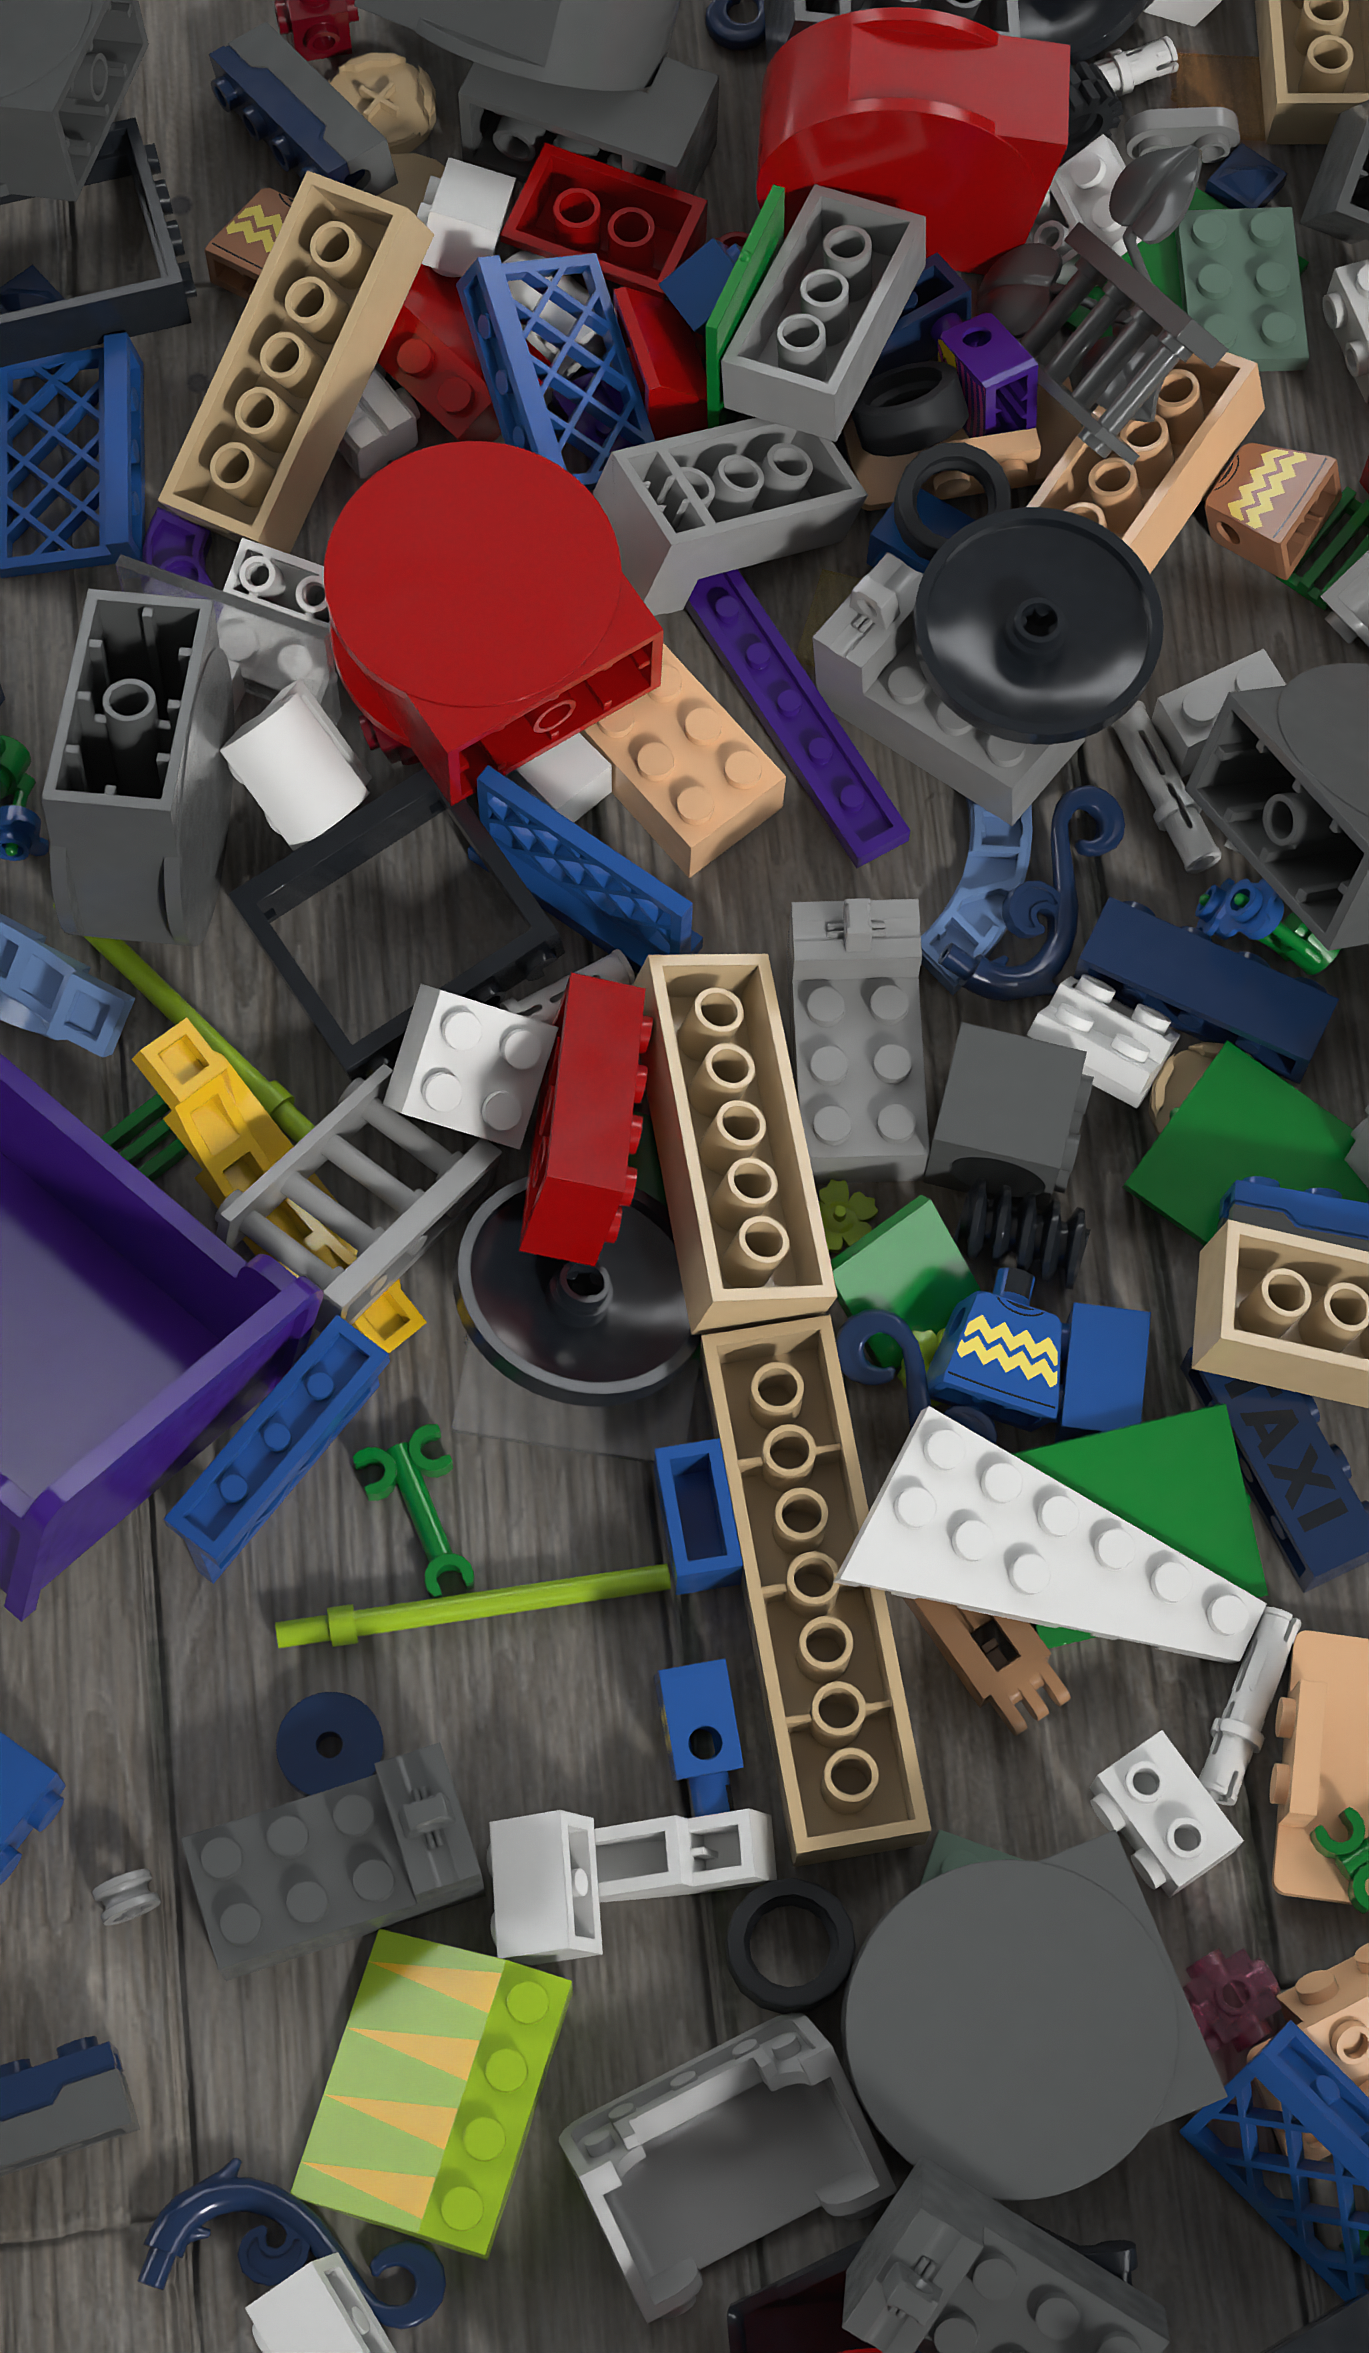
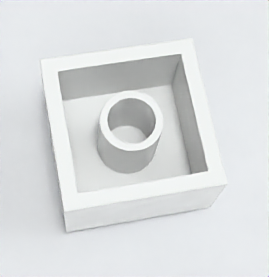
M420 984L382 1105L411 1117L520 1150L559 1027Z

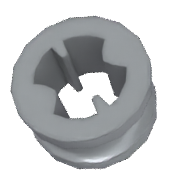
M139 1869L119 1875L94 1888L92 1891L94 1900L105 1905V1911L101 1914V1919L105 1926L129 1921L159 1906L161 1900L158 1893L148 1890V1883L152 1880L149 1869Z

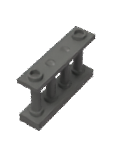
M1078 222L1064 239L1068 245L1081 255L1074 265L1078 270L1019 343L1038 363V383L1084 426L1077 436L1104 459L1113 450L1130 465H1133L1139 458V455L1118 436L1119 432L1180 359L1186 363L1194 353L1213 369L1229 349L1094 233ZM1098 285L1105 292V295L1044 367L1036 358L1093 288ZM1123 309L1130 312L1129 314L1133 319L1073 392H1071L1062 383ZM1165 329L1158 338L1162 344L1100 418L1090 410L1092 405L1150 335L1153 334L1158 337L1162 330Z

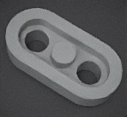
M1224 107L1151 109L1134 115L1124 126L1126 151L1132 159L1156 150L1193 145L1202 151L1203 163H1215L1225 159L1240 143L1237 115L1232 110Z

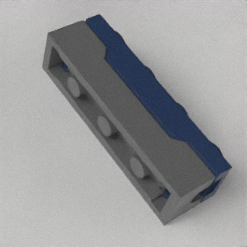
M267 22L229 42L228 46H222L208 54L216 77L211 81V88L217 101L226 112L234 110L241 117L246 130L255 141L258 142L263 139L270 146L278 164L286 172L293 169L300 176L301 181H303L306 172L310 171L375 196L398 184L387 139Z
M96 2036L71 2041L56 2049L58 2059L34 2067L31 2066L30 2059H20L0 2065V2177L140 2130L126 2077L122 2073L124 2070L118 2049L109 2041L98 2044Z

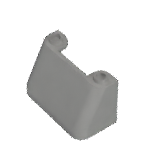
M800 2012L779 2015L585 2114L566 2127L559 2136V2144L647 2324L658 2318L670 2319L688 2311L695 2304V2295L703 2285L700 2269L821 2205L832 2216H844L847 2220H858L875 2212L881 2206L883 2199L898 2192L832 2045L809 2018Z

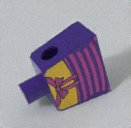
M949 313L939 318L932 326L930 336L937 344L938 362H945L956 368L969 413V418L962 427L967 436L974 438L1025 429H1037L1038 363L992 313H982L965 322L957 313Z

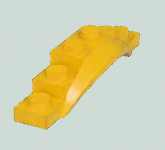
M187 1017L142 1048L131 1059L172 1110L163 1120L203 1169L194 1179L218 1209L233 1191L239 1189L244 1193L294 1147L225 1056L212 1050ZM315 1173L307 1179L337 1202ZM288 1197L266 1217L332 1269L337 1266L346 1269L357 1259L358 1250ZM247 1236L243 1238V1241L255 1256L266 1254L274 1258ZM278 1261L283 1267H285L289 1272H291L296 1278L299 1277V1276H298L297 1274H295L292 1270H290L288 1267H286L284 1264H282L280 1261ZM398 1279L352 1326L387 1353H390L424 1326L427 1321L401 1290L400 1279Z

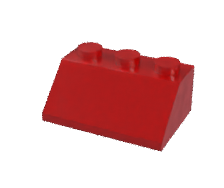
M545 143L500 233V242L545 258L596 253L604 279L666 299V294L658 284L703 247L706 242L708 200Z
M421 264L377 363L460 442H494L502 432L456 287V283L461 277H446L438 274L431 267ZM526 339L530 354L550 367L551 362Z

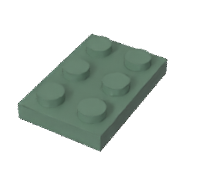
M1292 207L1187 210L1183 220L1175 229L1183 311L1228 348L1227 352L1256 362L1259 372L1306 370L1309 350Z

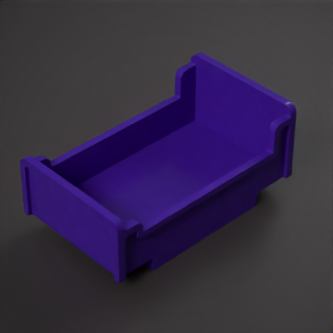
M0 1053V1588L7 1594L4 1607L22 1622L36 1610L42 1588L271 1393L305 1353L324 1291L306 1276L296 1278L269 1255L258 1254L247 1263Z

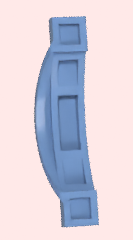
M0 913V1020L53 1040H69L102 1058L112 1055L135 997L88 974L91 967L44 944L46 936Z

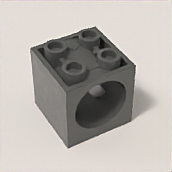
M961 1022L933 1137L924 1183L968 1193L976 1180L982 1177L986 1179L987 1198L993 1199L1005 1184L1011 1187L1012 1204L1018 1205L1025 1195L1031 1192L1036 1195V1210L1044 1211L1049 1205L1053 1191L1065 1194L1081 1136L1079 1130L1083 1114H1085L1094 1080V1076L1082 1074L1087 1051Z

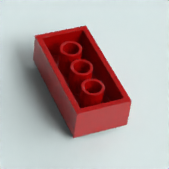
M572 972L569 976L553 1022V1026L559 1028L538 1092L519 1251L595 1266L604 1242L614 1244L617 1239L622 1218V1206H630L637 1181V1168L627 1165L628 1155H634L637 1151L643 1124L642 1116L633 1115L634 1103L640 1104L648 1074V1066L638 1064L639 1053L645 1054L653 1025V1017L643 1015L646 988Z

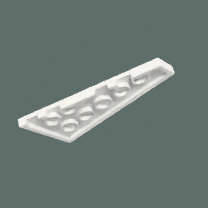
M930 1406L921 1410L833 1583L853 1587L860 1585L889 1591L892 1595L911 1599L923 1598L957 1605V1608L1052 1628L1064 1627L1088 1632L1091 1636L1110 1640L1122 1639L1155 1646V1649L1227 1664L1236 1663L1241 1660L1267 1605L1262 1600Z

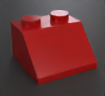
M628 287L614 289V311L655 441L708 429L707 375L702 364V360L706 359V351L702 335L694 332L689 327L686 320L671 301Z

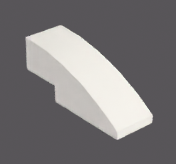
M750 1808L688 1819L674 1815L594 1829L599 1902L698 1894L759 1886L769 1881L777 1880L772 1817L769 1814Z

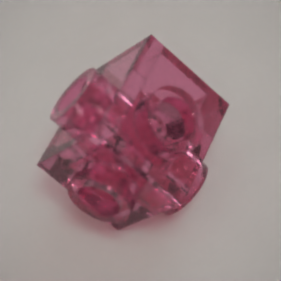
M1218 1948L1185 1969L1191 1981L1186 1983L1182 1989L1203 2039L1212 2054L1229 2043H1232L1236 2051L1240 2053L1273 2032L1266 2020L1282 2008L1275 1997L1281 1993L1275 1976L1262 1959L1257 1957L1252 1961L1244 1948L1226 1958L1221 1949ZM1225 1985H1232L1243 2002V2007L1234 2008L1224 2001L1222 1992Z

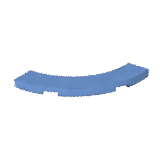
M966 797L970 839L963 876L943 912L921 936V964L952 995L962 987L959 985L960 978L938 964V959L942 951L950 943H954L973 957L981 954L987 959L997 947L1007 930L1002 918L1003 901L1011 890L1025 882L1029 866L1033 833L1032 805L1011 826Z

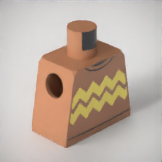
M272 188L261 189L206 246L205 255L210 282L249 300L294 199Z
M1257 443L1243 445L1226 471H1221L1201 500L1206 502L1205 512L1211 538L1219 545L1271 574L1288 580L1342 498L1337 459Z

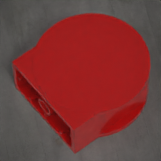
M911 7L873 8L849 12L823 20L804 29L788 40L775 53L763 77L756 194L760 210L773 184L785 188L784 239H786L814 184L926 216V258L938 253L954 271L986 275L991 266L1000 257L1013 248L1026 243L1068 146L1070 45L1000 35L978 22L961 16L931 9Z
M461 441L430 446L405 455L375 473L352 495L337 518L328 540L324 559L325 597L329 611L332 651L337 671L346 691L363 715L386 735L414 751L451 806L477 792L476 779L487 765L505 776L661 686L664 629L623 574L620 550L615 532L599 502L575 476L551 460L523 448L488 441Z

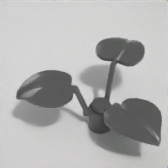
M1193 145L1156 150L1134 159L1120 173L1111 191L1109 202L1110 215L1116 223L1127 227L1123 234V242L1133 267L1151 283L1152 281L1137 246L1136 239L1138 237L1147 244H1157L1167 238L1183 220L1196 190L1202 164V151ZM1041 243L1023 244L1005 253L991 266L980 285L977 294L978 301L976 302L980 314L992 313L1015 339L1022 338L1053 301V295H1058L1065 286L1064 284L1056 283L1063 266L1061 255L1050 246ZM1087 296L1080 305L1092 310L1098 301ZM1123 309L1111 324L1113 336L1099 339L1085 355L1081 367L1082 380L1133 319L1129 314L1130 312ZM1165 329L1162 330L1158 337L1153 334L1150 335L1097 399V404L1106 410L1162 344L1158 338ZM1164 380L1130 420L1154 422L1158 396Z

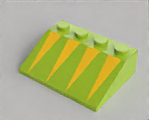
M379 1929L290 2193L304 2202L488 2261L573 1994L572 1981L509 1960Z

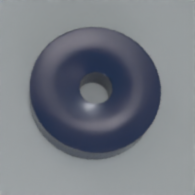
M322 1692L306 1697L290 1709L282 1720L277 1733L276 1755L282 1773L289 1784L305 1797L376 1775L377 1771L374 1763L384 1760V1738L376 1716L362 1701L345 1693ZM327 1737H336L343 1742L341 1752L332 1758L323 1757L318 1752L319 1744Z

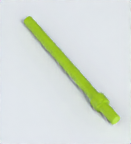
M83 936L174 1025L187 1017L212 1050L225 1056L275 1123L296 1143L315 1127L294 1106L295 1097L277 1080L269 1082L123 940Z
M665 1563L354 1610L353 1604L328 1607L326 1615L275 1622L278 1648L331 1641L332 1647L357 1644L359 1643V1636L670 1590L671 1580L668 1564Z

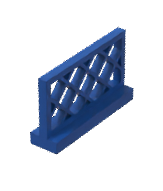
M591 253L501 263L499 255L478 257L456 283V287L505 444L539 454L565 470L566 467L561 450L565 443L568 442L594 460L587 473L573 475L588 490H594L603 470L599 471L601 466L605 467L611 454L609 451L618 435L635 446L655 442L597 254ZM583 274L589 293V298L585 305L557 286L563 275ZM550 276H552V278L550 279V281L545 278V277H550ZM522 280L542 294L533 311L513 299L508 281ZM548 300L576 318L567 336L539 317ZM583 324L603 337L607 351L602 360L574 341ZM531 330L559 349L550 367L530 354L526 338ZM566 355L593 373L585 391L557 373ZM601 379L620 392L624 407L619 415L592 397ZM548 386L576 404L567 423L547 409L543 395ZM583 411H586L611 429L602 447L574 428Z
M127 332L104 335V347L65 352L1 367L0 578L117 564L122 573L144 571V363ZM99 368V380L82 398L66 386L79 371ZM30 377L40 378L46 384L25 405L13 397V380ZM59 393L74 404V406L52 427L41 419L38 414ZM98 403L99 411L96 408H94ZM13 409L17 412V414L14 417ZM88 415L99 423V432L83 449H80L67 439L66 436ZM29 423H32L46 435L24 457L13 449V440ZM59 444L71 453L74 458L52 479L37 466ZM98 454H99V462H97V461L95 460V458L97 457ZM13 461H14L15 463H17V465L14 467V469H13ZM86 467H89L99 475V484L83 501H80L67 491L66 488ZM31 474L46 487L23 509L13 501V491ZM59 496L75 510L52 532L38 521L37 518ZM98 507L99 515L96 512H94ZM13 513H14L16 516H18L14 521H13ZM86 519H89L99 527V546L74 549L65 541ZM29 527H32L46 538L32 555L13 557V543Z
M489 765L478 776L476 780L480 821L542 909L608 954H611L616 949L621 950L632 970L636 973H639L648 955L698 954L702 949L703 937L692 930L693 903ZM470 845L468 847V858L489 872Z
M339 1315L333 1318L164 1517L166 1526L185 1540L198 1572L213 1584L380 1386L378 1376L390 1363L389 1353Z
M1290 2020L1224 2086L1228 2097L1201 2108L1179 2130V2133L1314 2271L1346 2301L1368 2291L1365 2288L1364 2274L1369 2275V2256L1361 2255L1358 2229L1369 2231V2213L1356 2211L1353 2184L1364 2186L1369 2191V2098ZM1255 2077L1281 2102L1282 2111L1254 2107L1251 2081ZM1236 2096L1237 2104H1230L1229 2102ZM1212 2118L1239 2122L1243 2149L1226 2146L1206 2124ZM1256 2125L1284 2129L1288 2156L1260 2152ZM1301 2132L1313 2134L1333 2155L1334 2163L1305 2159ZM1262 2170L1290 2174L1293 2200L1277 2198L1264 2185ZM1307 2177L1335 2181L1339 2208L1310 2203ZM1313 2222L1341 2226L1345 2252L1327 2249L1314 2236Z

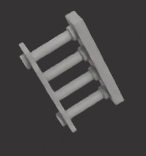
M385 1064L380 1066L366 1080L361 1077L356 1078L345 1089L338 1101L337 1107L244 1193L239 1189L233 1191L223 1201L215 1215V1221L218 1222L216 1236L228 1247L233 1249L247 1236L299 1277L306 1276L324 1291L314 1328L320 1333L336 1315H339L352 1325L492 1188L503 1153L492 1143L481 1138L465 1155L460 1151L452 1154L396 1111L382 1105L393 1070ZM369 1123L438 1174L436 1183L426 1192L420 1188L413 1192L347 1141L364 1125ZM329 1160L398 1212L397 1220L386 1231L381 1227L373 1230L307 1179ZM288 1197L358 1250L357 1259L346 1269H343L341 1266L332 1269L266 1217Z

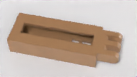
M902 1597L977 1705L981 1708L990 1702L1013 1735L1017 1736L1027 1729L1023 1716L1014 1706L1019 1701L1022 1702L1036 1721L1049 1714L1046 1704L1036 1691L1040 1687L1044 1688L1050 1699L1058 1707L1071 1699L1068 1690L1048 1663L1052 1653L1030 1623L957 1608V1605L933 1600ZM993 1620L1017 1653V1656L1007 1661L998 1648L999 1643L995 1638L979 1648L971 1634Z

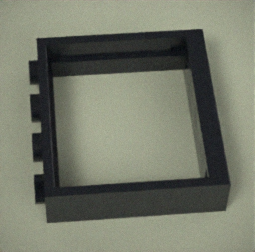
M136 117L112 122L84 186L132 176L160 278L1 314L0 368L104 344V335L127 332L130 338L192 323L187 299L197 297L190 264L189 261L177 263L176 257L185 255L177 220L165 221L164 216L173 214L165 179L153 180L152 175L161 174L155 143L143 145ZM10 194L0 197V205L34 197Z
M425 767L228 894L240 917L351 1082L359 1077L366 1080L383 1064L394 1070L413 1006L352 1045L270 923L443 811L447 810L530 930L439 989L497 1007L504 1000L506 991L525 979L534 981L545 976L543 969L565 954L557 929L468 802L463 799L451 806Z

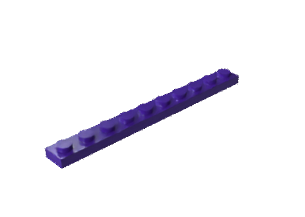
M590 372L571 383L585 391L593 373ZM601 379L592 397L619 415L624 407L621 394ZM554 390L552 391V404L562 420L567 423L576 404ZM586 411L582 412L574 427L601 447L611 430ZM618 435L609 453L635 445ZM587 456V458L592 464L594 460ZM601 466L599 471H602L604 467ZM738 569L698 579L685 605L687 611L856 869L908 842L911 830Z

